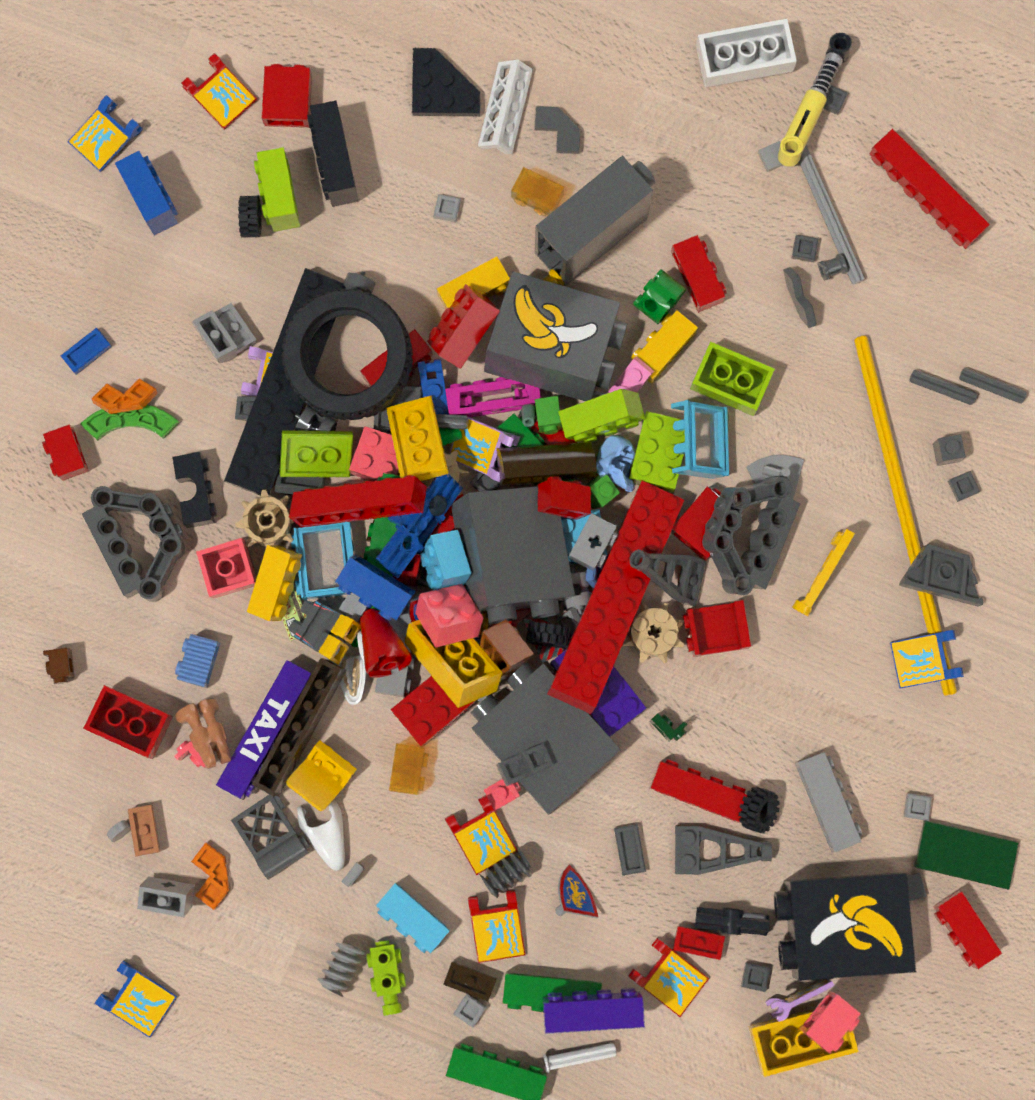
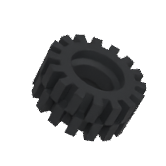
M240 196L238 202V223L241 238L261 237L262 211L259 196Z
M530 622L526 642L539 646L567 648L570 641L571 628L561 625Z
M753 787L751 791L748 790L746 792L747 797L744 796L742 799L744 803L740 804L742 811L739 812V816H741L739 821L742 823V827L764 834L765 831L768 832L770 830V826H774L773 820H777L776 812H779L780 808L777 806L780 805V801L777 800L779 797L775 792L760 787Z

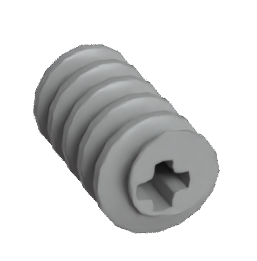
M346 942L336 943L340 952H331L336 960H327L326 963L331 969L322 970L327 977L317 979L322 987L343 997V994L339 989L347 990L348 988L343 981L352 980L348 972L357 971L352 963H361V959L357 954L365 955L364 951Z

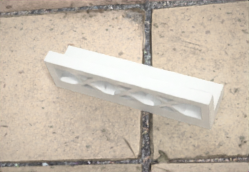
M520 60L498 62L478 147L481 149L496 148L504 154L513 153L533 69ZM510 68L509 74L503 79L505 69ZM505 89L503 96L498 100L499 93ZM499 110L498 117L493 121L494 114ZM494 131L492 141H488L489 135Z

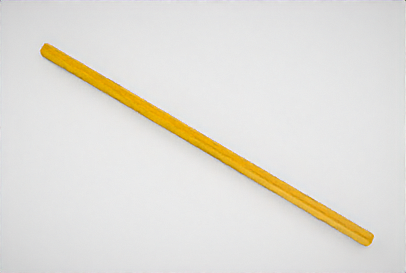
M859 336L855 338L854 342L910 564H912L921 547L867 336ZM917 591L928 635L942 632L933 595ZM943 642L947 668L951 669L945 642ZM954 679L940 681L945 696L957 693Z

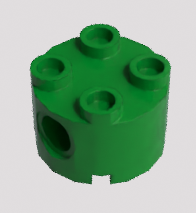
M660 269L655 277L647 282L643 288L644 293L640 294L632 305L659 325L669 314L668 312L681 299L686 288Z

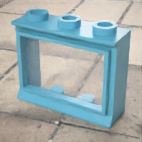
M689 400L672 403L671 409L684 411V419L675 421L673 429L685 431V442L674 446V453L685 454V466L672 468V473L709 479L729 476L727 407L696 403Z
M350 522L294 528V535H291L293 538L291 547L292 549L296 548V552L302 554L300 560L301 567L298 571L299 581H295L297 595H301L303 600L348 595L338 588L339 584L335 581L349 558L354 555V544L351 535L352 525Z

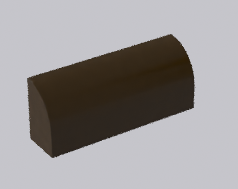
M590 442L496 449L501 485L538 483L546 481L549 477H560L562 481L593 479L597 473L595 453Z

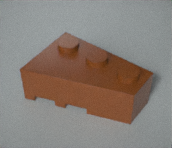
M507 619L482 632L480 647L502 671L500 682L510 677L534 654L520 637L517 628L511 626Z

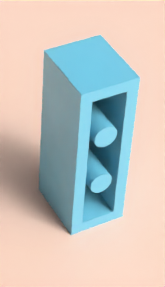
M397 883L390 888L376 905L379 908L377 913L386 921L392 919L397 924L396 929L403 936L407 937L410 935L416 940L414 945L423 953L426 951L432 953L450 931L447 926Z

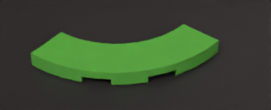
M146 405L143 409L109 414L101 409L87 417L80 425L97 441L106 434L124 427L144 428L164 439L179 424V421L157 407Z

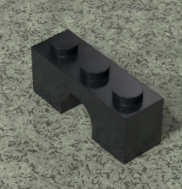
M201 452L173 456L176 480L179 483L192 482L196 485L194 497L188 501L180 502L183 525L186 528L214 524L217 509L215 503H211L210 494H213V486L211 480H207L206 472L210 471L207 457L204 458Z

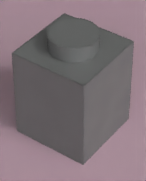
M961 435L938 438L933 443L937 466L959 463L966 457Z

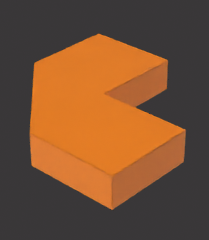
M139 378L124 394L106 383L91 399L93 404L109 414L143 409L158 392L156 388Z
M205 842L191 862L209 875V878L195 896L215 910L230 891L226 857Z

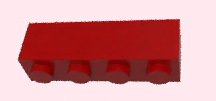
M668 759L665 760V763L659 762L649 789L740 823L739 819L741 816H739V812L742 811L740 804L744 803L743 797H747V794H745L746 789L736 785L729 788L723 785V780L710 776L709 780L700 777L702 772L689 767L687 771L678 768L679 763Z

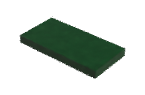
M923 821L914 868L1009 890L1019 843Z

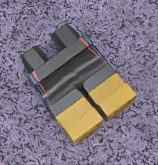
M305 600L300 610L307 615L305 620L301 623L295 619L288 629L295 635L294 638L339 665L349 646L329 635V633L352 644L361 629V625L318 601L314 603Z

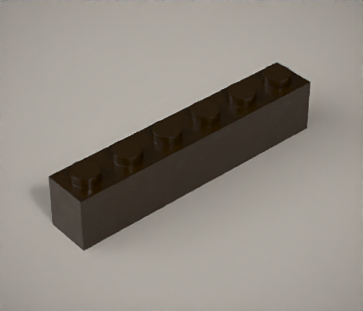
M320 658L252 785L271 796H279L286 781L294 770L347 671L345 668L326 658Z

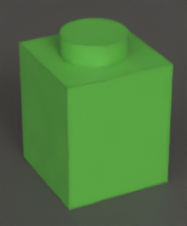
M558 396L535 399L539 433H557L558 430L562 429L558 413L560 411Z
M607 474L596 476L585 485L591 487L592 509L605 506L620 493Z

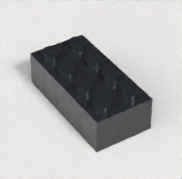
M337 100L311 105V114L307 115L312 134L311 137L317 157L316 161L325 200H330L332 207L359 202Z

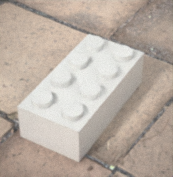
M788 19L705 33L697 37L696 49L705 88L793 72L797 62Z

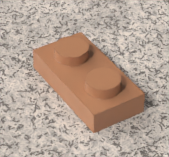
M153 805L128 809L135 857L161 852Z

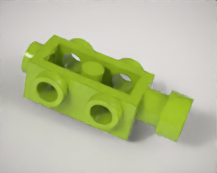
M389 940L375 942V947L370 948V953L367 954L368 967L373 968L374 977L370 978L372 992H376L377 997L383 996V1016L402 1013L401 1003H398L397 996L398 993H402V987H406L404 972L399 973L398 963H402L401 949H396L395 944L390 945ZM381 954L388 956L386 963L380 962L379 956ZM385 978L391 980V986L388 988L383 985Z

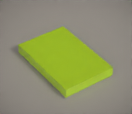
M282 431L280 477H350L349 468L351 466L353 445L352 431Z

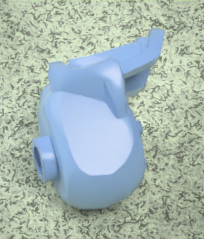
M611 435L600 446L596 456L597 473L599 475L607 474L614 484L622 487L627 492L634 491L636 485L629 479L630 466L633 464L635 450L630 440L623 436Z

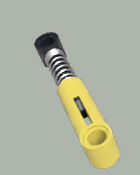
M836 33L830 38L823 65L820 67L821 70L818 71L816 80H814L810 90L806 91L789 129L781 141L778 160L784 166H794L800 161L801 154L826 104L827 98L825 93L829 92L828 88L831 87L832 78L836 77L837 68H840L841 64L846 62L849 57L852 41L845 33ZM801 125H804L799 137H797L796 135ZM787 149H792V150L795 151V152H794V153H789V152H787L786 150H787Z

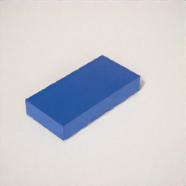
M96 327L60 356L77 375L112 346Z

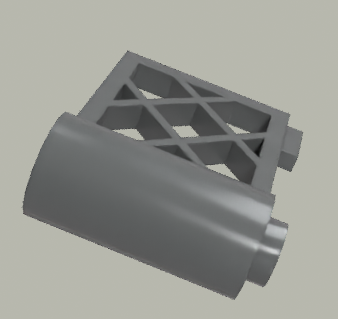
M267 795L231 819L255 858L258 867L268 880L309 853L307 848L310 847L304 835H297L283 813L282 809L285 808V805L280 797H273L271 795ZM268 802H271L274 807L272 818L260 816L262 806ZM277 813L280 816L281 820L276 819ZM246 817L255 818L252 831L243 830L239 822ZM259 819L271 821L268 835L256 832ZM275 822L285 824L289 831L281 837L272 836ZM246 834H251L250 840ZM255 835L267 838L266 847L258 853L253 846Z

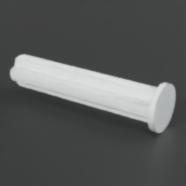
M614 1043L551 1056L543 1054L546 1072L548 1074L549 1070L615 1057L616 1048Z

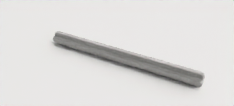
M806 145L800 157V166L836 249L846 262L850 281L852 284H858L864 280L863 273Z

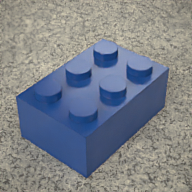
M137 151L115 162L119 173L154 236L178 224L175 218L178 212L148 156L143 157L140 151Z
M357 554L349 558L335 581L339 584L338 588L348 595L351 593L360 597L358 600L360 603L369 608L373 605L380 610L379 614L390 621L392 618L397 620L401 616L416 592Z

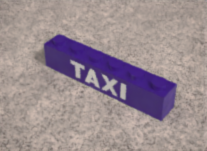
M286 660L216 786L244 800L245 796L250 797L255 789V786L252 784L312 673Z

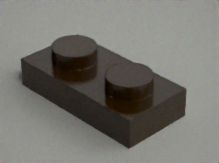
M452 961L443 985L488 1002L497 978Z

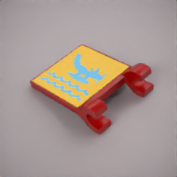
M214 53L208 60L210 61L209 64L216 71L199 87H196L191 79L187 77L181 84L183 89L225 130L255 103L257 98Z
M487 795L478 799L484 812L468 822L459 825L454 814L445 818L476 875L492 867L493 864L501 862V859L508 858L510 853L515 854L518 852Z
M515 890L506 892L507 906L484 910L479 909L478 896L468 897L478 963L525 956Z
M656 938L651 946L662 954L660 959L646 977L634 968L628 977L681 1017L709 978Z

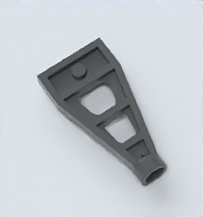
M636 550L631 554V567L642 571L674 600L688 606H696L706 561L693 555L652 554L642 550ZM660 561L665 562L662 576L657 574ZM675 565H681L678 586L672 582Z
M675 826V874L700 875L755 861L772 860L771 842L759 843L700 826ZM706 839L719 844L720 856L717 859L707 862L700 860L699 844L702 840ZM726 844H741L744 847V856L736 859H727ZM759 847H761V856L757 854Z

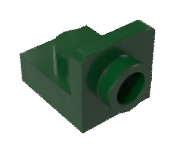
M658 713L649 721L668 742L672 739L678 741L686 733L684 727L688 725L684 721L673 730L671 727L673 725L672 721L666 715L660 716Z

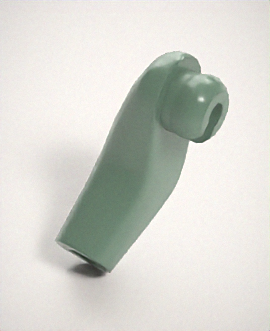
M525 404L522 406L519 416H522L524 426L531 427L534 425L537 414L536 407L533 404Z

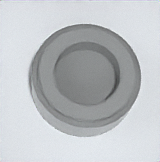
M122 820L110 828L107 836L111 842H116L123 838L131 830V827L126 820Z

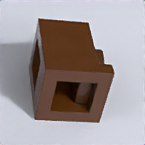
M60 648L43 651V655L49 657V661H46V672L53 679L54 684L68 683L69 678H75L71 649Z

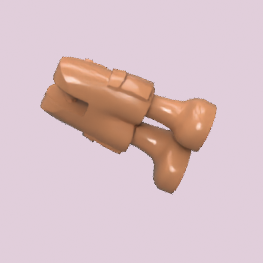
M215 699L200 701L198 710L194 703L189 704L175 714L176 720L179 723H188L193 731L189 735L190 740L208 769L216 767V759L213 752H216L221 764L231 761L222 723L216 722L215 713L218 711L219 705ZM198 711L204 717L207 728L202 726Z

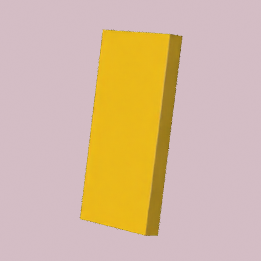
M427 396L387 407L386 410L400 478L406 475H413L420 481L449 474L432 397Z

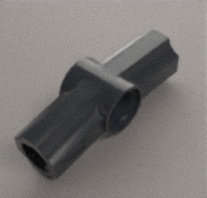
M697 906L695 928L719 930L721 933L732 935L744 933L767 936L770 926L769 915L744 912V910L733 908L714 909Z

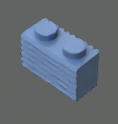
M190 634L189 639L186 638L183 643L182 652H185L183 661H178L175 674L178 675L177 680L207 688L221 643Z

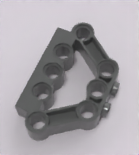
M767 477L761 483L745 487H727L715 501L713 514L705 526L706 531L702 544L704 549L710 553L722 578V587L727 593L748 595L753 588L766 590L800 506V503L790 498L792 485L787 478ZM735 495H737V502H736V503H735V500H734ZM768 501L766 508L759 512L758 528L750 534L749 541L751 545L749 550L744 552L740 559L733 544L732 536L734 531L738 530L742 525V511L749 505ZM727 516H728V519H729L728 524H726V517H727ZM718 537H719V539H720V544H719V546H717V539H718Z
M106 486L97 487L91 494V501L94 507L82 513V516L122 594L126 598H130L139 593L142 598L149 602L159 601L164 595V586L177 559L181 558L185 553V544L181 538L184 536V533L178 523L174 525L171 516L174 515L168 503L164 504L153 493L137 495L112 491ZM105 494H109V502L101 505L100 498ZM155 501V509L150 512L146 511L147 503ZM112 510L147 516L150 519V531L161 540L160 548L144 579L141 576L143 571L142 565L132 558L130 543L120 535L122 531L121 525L109 514ZM165 521L167 524L166 529L162 532H157V524ZM113 523V531L106 534L104 532L105 525ZM173 541L177 542L176 550L171 553L167 552V545ZM119 543H124V551L120 554H115V546ZM131 563L135 564V571L127 575L125 573L126 566ZM152 583L156 584L155 593L147 595V586Z

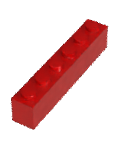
M893 128L873 146L869 153L872 161L877 166H882L887 171L888 177L893 182H898L903 187L905 194L910 198H914L919 203L921 210L926 214H930L936 220L935 222L938 227L946 230L958 246H963L967 249L989 227L990 224Z
M406 475L403 478L396 479L385 478L381 481H364L358 484L346 483L343 486H325L314 490L304 489L303 491L293 492L289 518L303 528L423 513L427 487L416 476Z

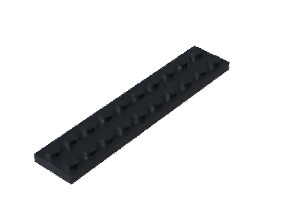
M304 269L224 482L260 496L262 490H266L268 495L270 494L280 468L282 431L294 430L298 420L295 416L296 414L300 415L304 401L290 386V382H288L284 372L282 345L283 338L286 336L285 331L290 321H293L292 317L300 308L304 307L303 305L312 298H317V295L327 291L332 292L335 289H346L344 283L310 269ZM336 318L324 323L311 340L308 360L313 375H315Z

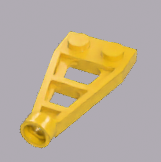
M848 529L835 533L830 544L834 545L805 598L801 601L796 599L792 606L793 609L807 617L813 609L811 608L855 533Z

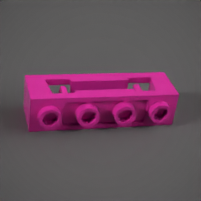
M503 377L496 378L495 382L486 383V380L474 381L473 385L463 386V384L459 383L450 385V388L445 389L449 415H465L470 418L518 411L525 404H533L535 406V399L541 398L539 388ZM511 390H515V400L511 397L475 403L476 406L472 405L471 396L473 395L474 398L511 393Z

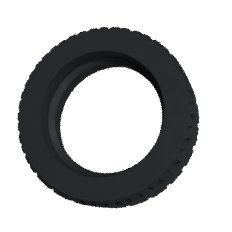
M335 289L332 292L327 291L319 294L317 298H312L303 305L304 307L300 308L292 317L293 321H290L282 345L284 372L295 393L319 413L341 420L368 418L389 407L392 404L391 402L398 398L402 393V389L407 385L413 365L411 339L404 323L395 310L376 295L358 289ZM339 316H358L370 321L380 330L387 345V362L382 375L371 387L355 394H339L326 389L316 380L309 365L308 352L314 334L324 323Z

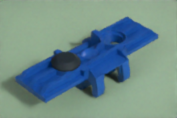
M450 474L435 477L426 490L423 513L387 518L390 522L396 524L397 531L376 559L395 578H399L416 553L420 554L424 548L423 544L438 523L441 524L446 518L444 514L462 491L461 485Z

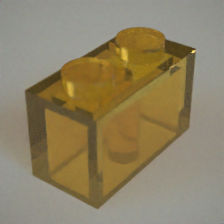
M525 167L521 170L511 190V198H513L515 203L525 207L527 205L534 208V212L541 216L549 215L556 210L564 195V186Z
M396 743L389 787L390 792L419 795V791H424L425 777L421 775L423 767L427 768L429 753H425L424 747Z

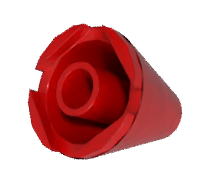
M376 609L365 611L360 618L365 671L372 678L392 675L391 670L398 667L399 671H401L412 661L410 652L386 618L379 614L380 610Z

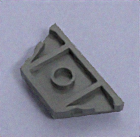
M930 544L923 546L899 582V586L977 607L983 605V599L978 597L975 587L978 582L972 571L969 555Z

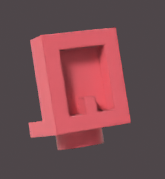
M184 741L176 749L178 753L174 757L177 760H182L191 753L192 755L189 758L198 768L200 766L207 768L191 741Z
M503 779L484 789L494 810L520 797L518 792L521 791L518 782L506 787Z

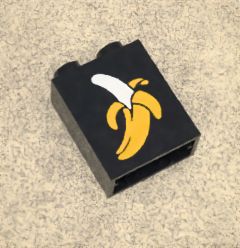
M897 872L784 881L785 891L774 892L776 920H787L789 940L778 941L779 964L781 970H792V978L804 981L916 972L907 873Z

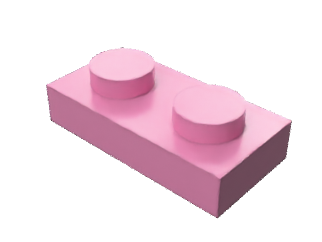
M636 356L608 393L618 389L638 393L654 370Z

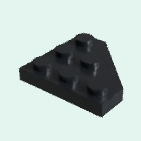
M413 48L412 116L480 117V91L436 48Z

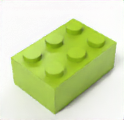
M284 147L256 152L258 160L254 161V167L259 179L258 189L260 197L262 196V211L267 225H271L274 232L301 227L290 166Z
M710 341L690 390L754 416L775 369Z
M618 389L558 411L565 438L573 439L575 442L591 443L597 440V436L617 434V429L637 427L640 421L646 419L639 394L625 389Z
M646 411V419L643 420L629 479L636 485L644 481L673 494L679 474L672 473V468L681 467L684 455L674 453V446L685 442V431L673 429L674 422L681 419Z

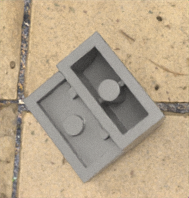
M232 303L216 312L211 310L192 321L193 326L219 363L236 358V354L256 343V338Z

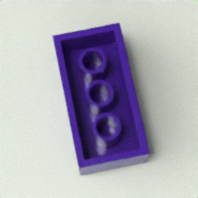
M566 650L550 662V665L556 672ZM613 666L596 708L589 715L611 737L642 713L646 707Z
M622 988L621 993H612L610 989L596 990V994L587 995V991H574L572 996H563L562 992L548 993V997H543L545 1034L645 1028L643 997L640 992L635 991V988Z

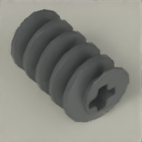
M520 848L517 849L518 857L513 853L509 854L510 862L505 858L501 859L503 867L495 863L493 864L495 872L487 868L485 869L486 877L479 874L490 893L496 898L499 897L498 889L504 893L507 892V883L512 887L516 886L515 878L523 882V873L528 877L532 876L530 869L532 867Z

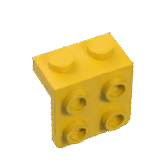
M319 740L308 757L288 778L286 784L317 810L324 811L348 784L357 769L349 761L333 751L330 746Z

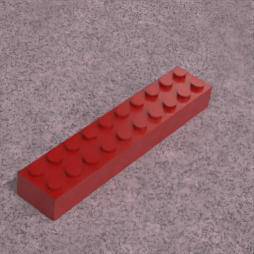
M641 481L547 695L589 714L596 708L650 582V578L642 571L631 567L630 556L636 550L652 554H662L684 499Z

